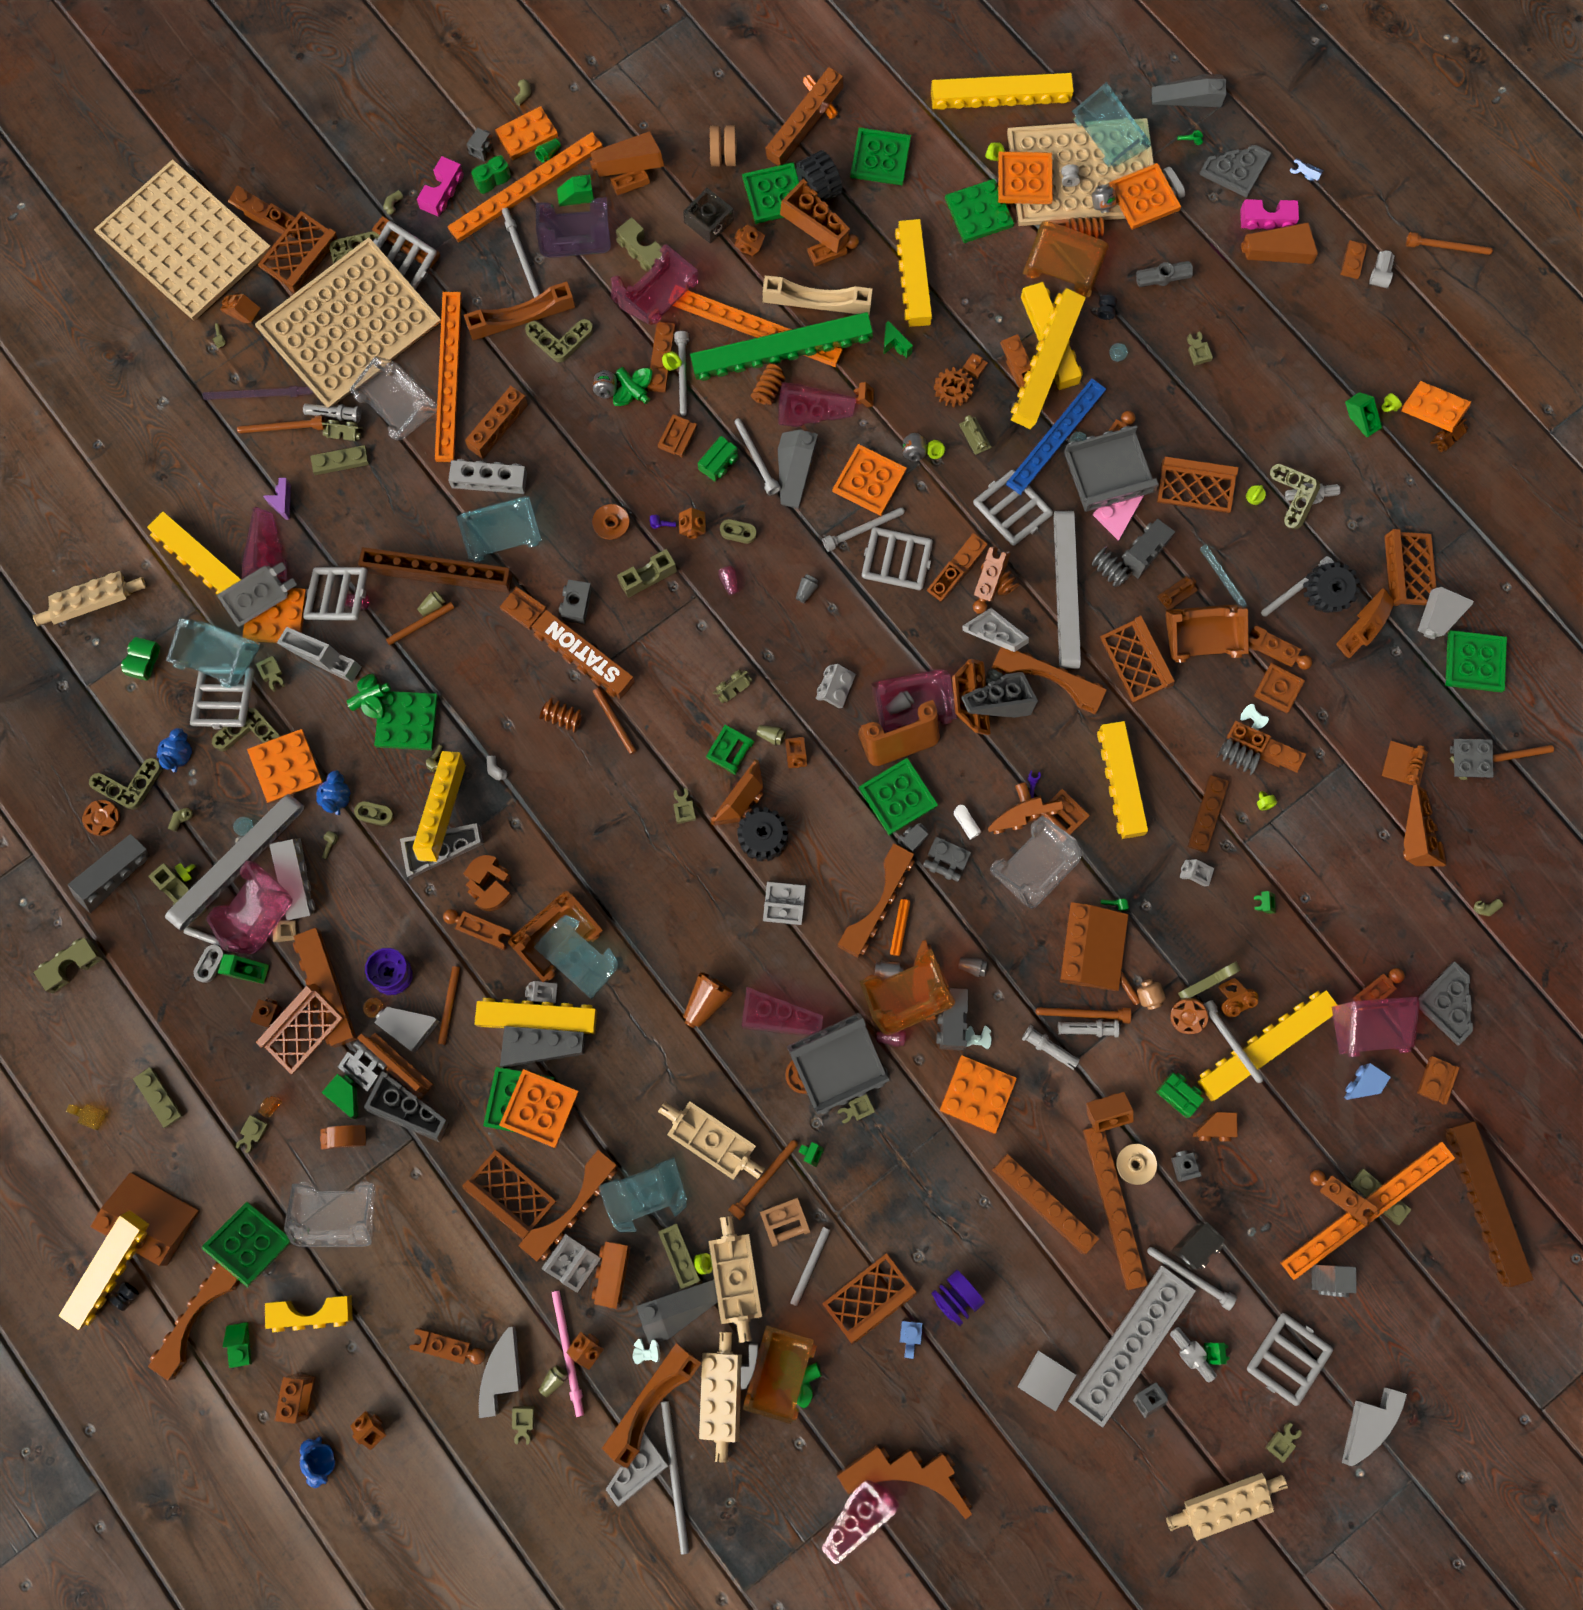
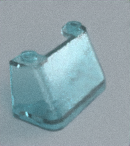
M1107 82L1072 111L1075 115L1073 120L1078 127L1082 125L1104 154L1103 161L1108 168L1111 165L1115 168L1152 145Z
M530 496L467 511L456 516L469 560L474 559V562L484 560L485 555L523 544L533 547L539 545V541H542Z
M179 618L166 661L173 663V667L181 670L188 667L218 678L217 681L221 682L220 686L231 689L232 686H237L257 654L260 644L206 622Z

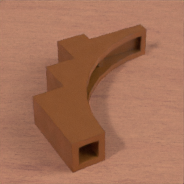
M876 1445L836 1474L848 1495L863 1486L879 1481H911L927 1486L943 1495L957 1508L965 1519L972 1515L969 1510L972 1506L966 1496L961 1498L957 1492L960 1487L955 1479L948 1478L955 1473L952 1469L955 1464L949 1455L944 1456L942 1452L920 1466V1463L923 1461L916 1451L912 1453L908 1449L891 1462H888L887 1460L890 1459V1456L885 1448L880 1449Z

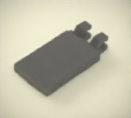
M283 562L278 563L272 568L269 565H264L216 595L238 627L286 599L287 591L297 585L293 577L282 584L276 576L286 569Z

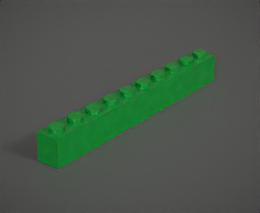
M866 312L691 353L690 356L696 380L705 381L712 376L722 377L733 371L739 373L745 371L746 368H760L763 364H778L781 360H795L802 355L812 356L823 350L824 352H829L840 346L846 348L850 347L853 343H867L870 339H873L869 315Z

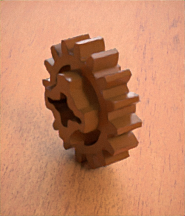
M953 367L952 371L946 368L945 374L939 373V378L935 379L934 384L935 396H940L939 402L946 401L945 406L952 403L953 407H955L956 403L962 406L963 401L968 402L974 384H971L972 378H967L968 372L962 374L961 368L959 371H956L955 367Z

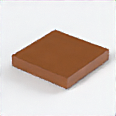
M1271 663L1254 697L1288 713L1305 680Z

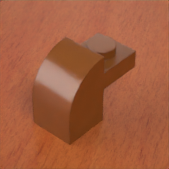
M482 855L475 858L463 873L467 879H471L481 887L484 886L490 875L506 884L511 879L509 874H507L508 870L501 865L496 867L499 861L496 857L490 855Z
M471 879L466 884L469 888L467 892L475 900L479 897L474 904L484 911L499 910L513 897L497 881L486 891L482 890Z
M365 1125L334 1126L321 1129V1150L366 1146Z

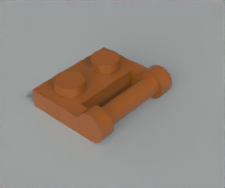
M1061 789L1050 801L1062 799L1064 809H1060L1058 814L1070 827L1066 829L1053 815H1049V812L1041 813V817H1044L1061 834V837L1066 840L1090 815Z

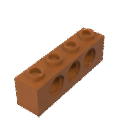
M510 386L465 439L468 449L481 459H484L528 406L525 395Z

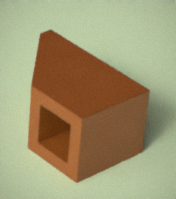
M244 294L226 296L220 308L222 312L243 323H251L261 309Z
M1212 1113L1193 1132V1137H1199V1141H1211V1138H1219L1220 1142H1231V1138L1237 1137V1113Z

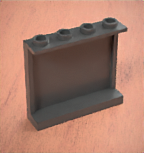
M1125 426L1119 431H1108L1097 437L1090 436L1080 442L1072 441L1066 446L1064 454L1085 512L1156 491L1158 482L1156 478L1152 479L1136 436L1137 426Z
M859 1013L787 1046L817 1115L828 1113L833 1107L845 1105L850 1099L856 1096H864L869 1090L881 1088L886 1082L890 1081L885 1074L867 1032L864 1019Z

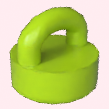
M998 142L991 143L985 157L991 161H998V153L1004 152L1003 145Z
M673 351L665 353L662 357L663 365L669 371L675 370L682 365V360Z
M1389 393L1384 398L1385 402L1382 404L1381 409L1385 412L1397 411L1402 407V403L1397 396Z
M933 440L926 445L927 454L932 459H939L945 453V446L939 440Z
M1254 485L1246 493L1247 501L1253 505L1261 504L1266 496L1262 485Z
M1264 791L1259 792L1260 800L1257 802L1259 810H1268L1277 804L1274 795L1268 796Z
M181 863L175 866V870L184 882L192 879L188 872L195 868L194 864L186 868Z
M703 1253L694 1257L693 1264L698 1274H709L712 1272L710 1254Z

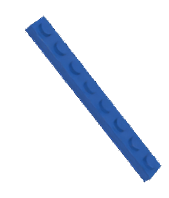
M1091 379L1014 472L1006 485L1021 495L1105 393L1106 388Z

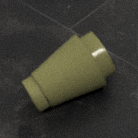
M435 590L433 593H429L417 610L425 617L443 607L446 601Z
M759 725L756 735L777 746L783 744L786 731L780 727Z
M559 1365L551 1367L539 1388V1392L543 1396L549 1397L566 1382L567 1372Z

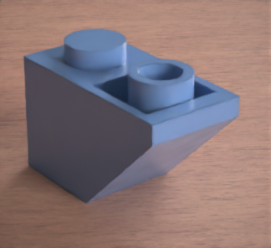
M1371 1063L1364 1066L1361 1065L1355 1073L1357 1077L1354 1082L1351 1081L1346 1087L1345 1092L1347 1093L1344 1098L1349 1100L1381 1094L1391 1077Z

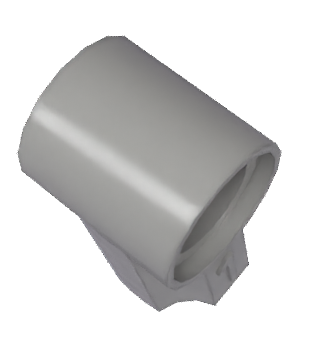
M1391 251L1379 252L1369 284L1383 288L1389 287L1393 275L1391 269L1395 257Z

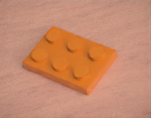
M541 106L495 129L496 135L512 161L536 149L537 146L558 137L556 129Z
M1420 381L1402 406V412L1453 432L1470 408L1471 401Z

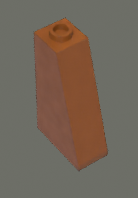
M650 131L590 152L592 160H590L591 168L593 171H597L599 177L664 166L661 151Z
M1309 223L1246 234L1241 244L1242 252L1245 253L1247 260L1312 264L1318 255Z

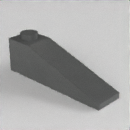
M1023 672L1006 674L1001 679L995 682L992 681L987 686L962 696L968 713L1013 718L1031 715L1038 701Z

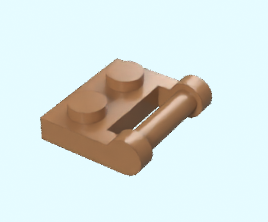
M798 1198L760 1212L772 1247L797 1235L810 1233ZM796 1220H799L801 1223L798 1227L774 1235L773 1229Z

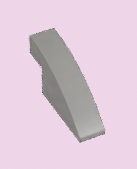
M288 627L285 628L277 642L301 658L352 683L361 669V666L355 660L340 655L329 644Z
M515 1326L508 1327L488 1359L480 1387L479 1418L492 1417L499 1414L497 1394L521 1390Z
M1384 1387L1380 1408L1355 1401L1342 1463L1354 1466L1368 1457L1383 1443L1401 1414L1407 1394Z

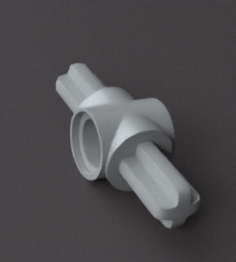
M1310 483L1303 484L1309 488H1313L1314 486ZM1320 483V489L1313 504L1321 502L1324 497L1339 495L1340 486L1337 484L1323 486ZM1287 490L1285 492V499L1293 501L1298 490Z
M1179 1327L1173 1329L1170 1332V1336L1181 1348L1179 1355L1191 1369L1196 1368L1208 1383L1213 1381L1217 1375L1206 1362L1207 1354L1198 1342L1190 1341Z

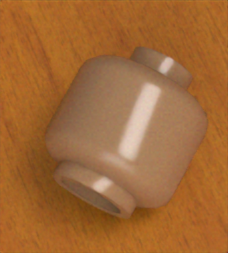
M1153 979L1141 982L1142 986L1137 989L1141 1005L1147 1007L1148 1010L1161 1007L1163 1005L1162 1002L1166 999L1161 983L1153 982Z

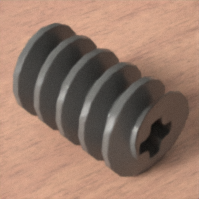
M1104 547L1093 559L1092 566H1098V572L1104 570L1102 576H1109L1107 581H1114L1113 586L1118 587L1133 572L1127 574L1128 567L1122 569L1123 562L1121 561L1116 564L1115 562L1118 557L1116 556L1111 559L1112 551L1105 553L1107 547Z
M1229 738L1221 746L1216 758L1221 754L1223 755L1222 761L1230 758L1229 765L1237 762L1236 768L1238 769L1243 765V772L1251 769V776L1259 763L1260 753L1257 752L1253 755V749H1249L1246 752L1245 745L1239 748L1238 741L1232 745L1233 739Z

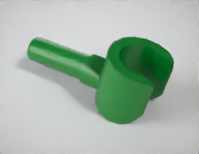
M1196 130L1192 135L1178 136L1177 140H1193L1196 145H1200L1203 143V134L1201 131Z
M1101 899V904L1118 905V911L1129 909L1126 899L1114 901Z

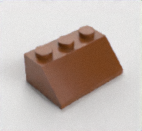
M605 1242V1246L601 1245L599 1257L602 1258V1263L596 1270V1278L599 1280L597 1287L594 1286L592 1292V1299H595L594 1304L613 1309L620 1308L631 1245Z

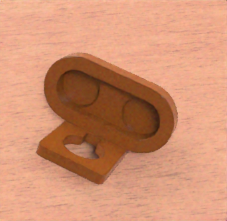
M1236 978L1219 985V989L1228 998L1221 1008L1222 1012L1228 1017H1236L1242 1011L1254 1008L1258 1004L1259 996L1257 992L1253 989L1246 990ZM1230 985H1236L1237 992L1228 991L1226 988Z

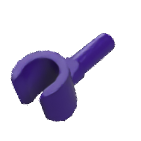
M659 515L650 516V525L654 529L661 526L676 527V522L660 521Z
M1031 770L1028 781L1030 782V795L1033 798L1036 783L1039 782L1041 773L1038 772L1037 778H1033Z

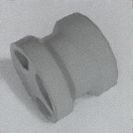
M1066 165L1061 169L1063 176L1062 184L1065 187H1073L1080 183V177L1078 176L1079 167L1077 165Z

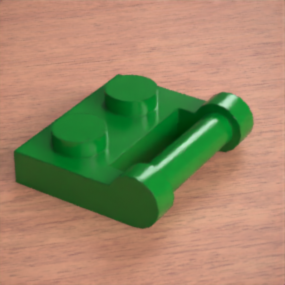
M724 725L706 755V759L736 775L743 757L749 747H752L755 742L729 726ZM741 741L743 744L732 763L726 762L737 742Z

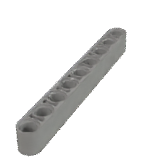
M1055 511L1054 544L1059 667L1079 669L1080 635L1074 511Z
M290 794L285 795L169 909L165 918L180 931L188 927L302 813L304 805Z

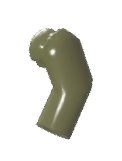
M526 79L518 82L520 93L514 98L518 105H521L531 95L530 83Z
M399 190L388 196L385 200L383 208L387 211L388 215L396 211L393 205L403 199V195Z
M183 808L174 812L168 829L177 832L180 823L191 819L193 816L192 810Z
M1495 899L1489 905L1482 903V901H1477L1474 904V911L1480 915L1491 916L1503 907V903L1499 899Z

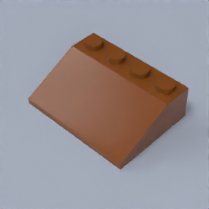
M1071 902L1060 983L1119 991L1128 914L1093 905Z
M130 1172L100 1209L90 1227L108 1236L119 1216L132 1211L149 1224L145 1231L147 1232L146 1237L135 1247L137 1249L136 1253L158 1266H167L199 1210Z

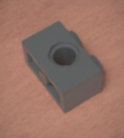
M568 579L567 586L564 585L563 587L564 602L560 603L559 614H561L563 621L585 624L592 593L590 583ZM573 599L579 600L577 604L570 603Z

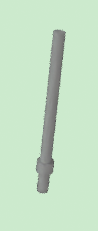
M504 208L502 213L506 221V229L511 234L535 298L540 295L518 236L516 222L512 219L509 209Z

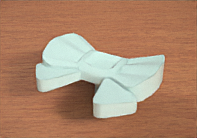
M1254 704L1248 705L1243 713H1241L1240 718L1241 721L1251 718L1255 721L1251 728L1258 731L1269 721L1268 717L1262 716L1256 711Z
M969 1026L965 1036L967 1047L974 1044L982 1045L985 1049H989L991 1045V1030L984 1026L982 1034L975 1035L973 1028Z
M642 1339L636 1341L634 1344L636 1348L633 1351L635 1364H640L644 1360L660 1361V1349L656 1340H652L648 1350H645Z

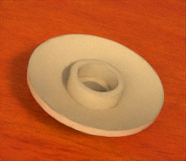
M1128 1145L1120 1151L1117 1157L1118 1173L1130 1184H1145L1156 1173V1157L1144 1145ZM1133 1161L1138 1162V1168H1133Z

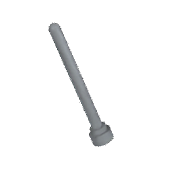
M678 331L674 334V338L678 346L679 357L682 360V365L679 367L680 414L685 416L687 414L686 345L689 342V333Z
M737 418L735 424L765 480L764 488L768 495H774L780 491L781 487L777 481L771 478L742 420Z
M898 508L836 537L830 535L822 538L824 547L830 552L836 549L838 543L899 517L905 513V510Z
M1326 556L1320 561L1318 566L1334 563V561ZM1306 577L1264 608L1261 614L1268 616L1303 589L1304 582H1308L1309 579Z
M1213 1000L1206 1002L1204 1005L1208 1011V1018H1211L1255 1081L1257 1083L1263 1082L1260 1072L1217 1014L1216 1004Z
M1153 1247L1148 1248L1147 1252L1149 1255L1219 1299L1222 1307L1228 1311L1233 1307L1237 1296L1231 1292L1223 1293Z

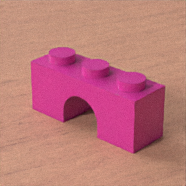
M441 156L433 170L436 180L442 182L441 185L434 188L425 185L417 198L420 209L438 217L442 211H445L449 198L453 197L456 186L462 181L464 176L461 164Z
M1245 199L1240 209L1241 228L1250 230L1256 228L1266 230L1296 225L1299 221L1298 201L1280 200L1274 213L1267 212L1263 208L1262 200Z

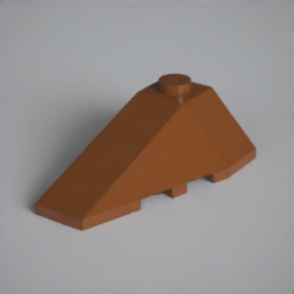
M1417 784L1413 785L1404 838V858L1415 866H1446L1443 844L1437 841L1435 834L1438 828L1430 818L1433 812L1427 792Z

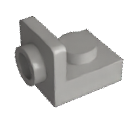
M1197 859L1185 860L1181 867L1180 878L1190 879L1202 886H1209L1214 868Z
M533 981L527 985L525 990L527 1001L556 1003L557 984Z

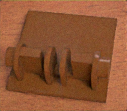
M1390 741L1382 776L1412 786L1416 784L1420 786L1428 752L1425 751L1424 746L1414 748Z

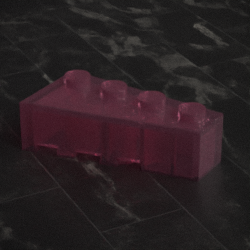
M747 987L742 1029L807 1037L822 1030V1015Z

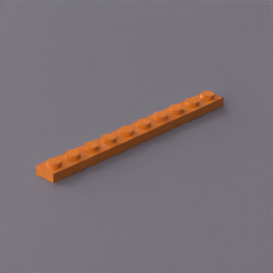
M591 132L448 226L449 231L458 243L501 216L504 208L510 210L591 157L590 152L603 148L602 143Z
M677 286L669 300V304L756 338L791 330ZM836 347L829 352H824L823 350L815 355L806 357L836 367L842 354V348Z
M443 292L435 443L436 462H451V460H455L461 292Z
M1437 1143L1365 1198V1200L1379 1209L1378 1215L1372 1212L1365 1214V1218L1369 1223L1455 1159L1444 1143ZM1346 1212L1281 1261L1280 1264L1290 1277L1295 1280L1365 1226Z

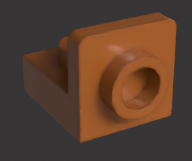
M804 737L785 739L788 768L806 767Z

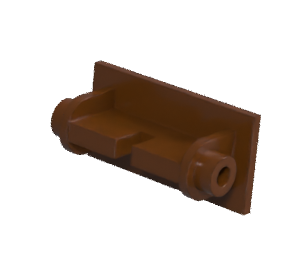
M1461 419L1453 432L1447 430L1438 432L1430 444L1437 443V449L1440 452L1447 451L1455 443L1454 440L1458 441L1467 433L1468 426L1463 424L1467 419Z
M1186 576L1157 597L1167 610H1171L1198 591L1195 587L1196 580L1193 577L1188 578Z

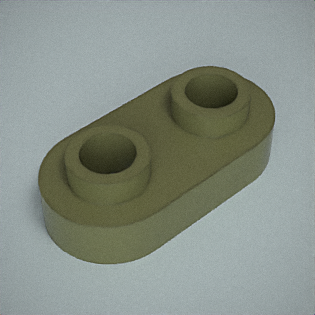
M728 519L720 525V534L725 539L746 544L752 543L756 539V529L751 524ZM727 529L733 530L731 533L726 532ZM749 533L750 536L745 537L744 534Z
M360 802L354 809V814L360 821L379 826L389 825L394 818L393 812L387 806L370 802ZM364 810L369 811L367 815H363ZM387 814V818L382 820L381 816Z

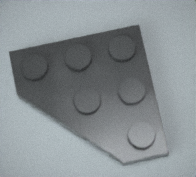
M1253 145L1245 150L1239 151L1238 149L1226 152L1225 155L1210 156L1199 175L1247 198L1271 152Z
M1452 962L1413 1003L1456 1045H1460L1473 1032V1023H1471L1470 1015L1472 1011L1471 995H1469L1470 977L1456 962Z

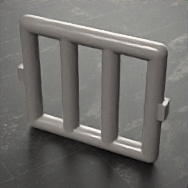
M388 221L378 239H374L373 242L381 249L391 230L399 234L387 256L391 263L405 240L414 244L398 270L403 277L419 249L428 253L410 283L416 290L422 278H426L428 274L426 271L436 256L437 251L397 224Z
M1010 470L997 482L993 481L990 483L989 488L973 501L974 505L1011 545H1016L1028 534L1035 533L1038 530V526L1053 515L1050 507L1030 486L1024 492L1031 500L1003 523L995 515L1020 496V494L1013 491L990 510L982 503L1005 485L1015 470ZM1037 505L1044 513L1016 536H1013L1007 528Z
M878 527L872 528L868 548H865L864 556L866 557L862 578L922 590L927 570L930 568L931 561L929 559L933 540ZM878 535L889 537L881 574L870 572ZM896 539L907 541L899 578L888 576ZM914 543L925 545L917 582L906 580Z
M315 567L312 572L309 589H306L305 596L307 600L303 618L305 620H357L359 618L362 598L366 596L364 589L368 569L366 567ZM327 575L320 613L312 612L319 576ZM335 575H343L336 613H328ZM351 575H359L352 613H344Z
M223 664L222 667H200L190 725L209 726L214 729L245 726L254 669L252 667H232L230 664ZM206 674L245 675L244 684H205ZM203 691L243 692L241 702L202 701ZM200 709H240L238 719H198Z
M1282 1313L1247 1366V1371L1266 1384L1268 1390L1273 1393L1277 1392L1287 1401L1298 1406L1332 1354L1333 1348L1313 1334L1314 1331L1311 1328L1302 1326L1286 1313ZM1285 1323L1323 1350L1317 1361L1279 1334ZM1274 1340L1312 1367L1306 1378L1268 1351ZM1263 1358L1301 1385L1295 1395L1257 1368Z

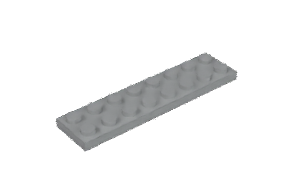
M1160 1266L1068 1402L1103 1428L1195 1293V1290L1165 1267Z

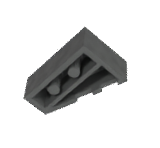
M1159 519L1154 523L1150 522L1144 529L1145 533L1142 536L1139 535L1134 541L1133 547L1130 550L1128 549L1122 556V559H1124L1122 567H1128L1127 571L1133 572L1132 575L1138 579L1175 533L1174 530Z
M944 988L943 993L939 992L938 1004H942V1011L938 1012L937 1024H941V1030L937 1032L936 1044H940V1049L964 1050L967 1047L965 1036L967 1030L968 989Z

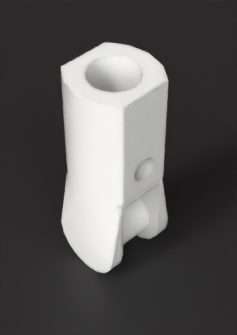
M958 805L954 811V816L971 840L978 836L981 830L964 805Z

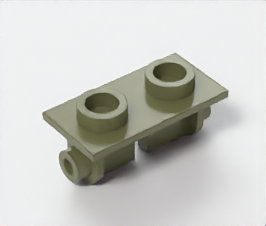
M971 415L965 417V421L960 423L959 426L974 454L977 455L992 448L976 417Z
M328 420V423H322V425H326V429H323V436L327 438L340 439L341 432H343V440L357 441L361 439V433L358 432V429H363V427H357V423L346 422V425H339V421Z
M737 670L730 676L732 679L728 682L723 681L715 687L717 690L713 694L720 695L718 699L722 704L724 702L727 703L737 695L733 690L735 687L741 692L750 686L752 679L748 675L745 677L747 671Z

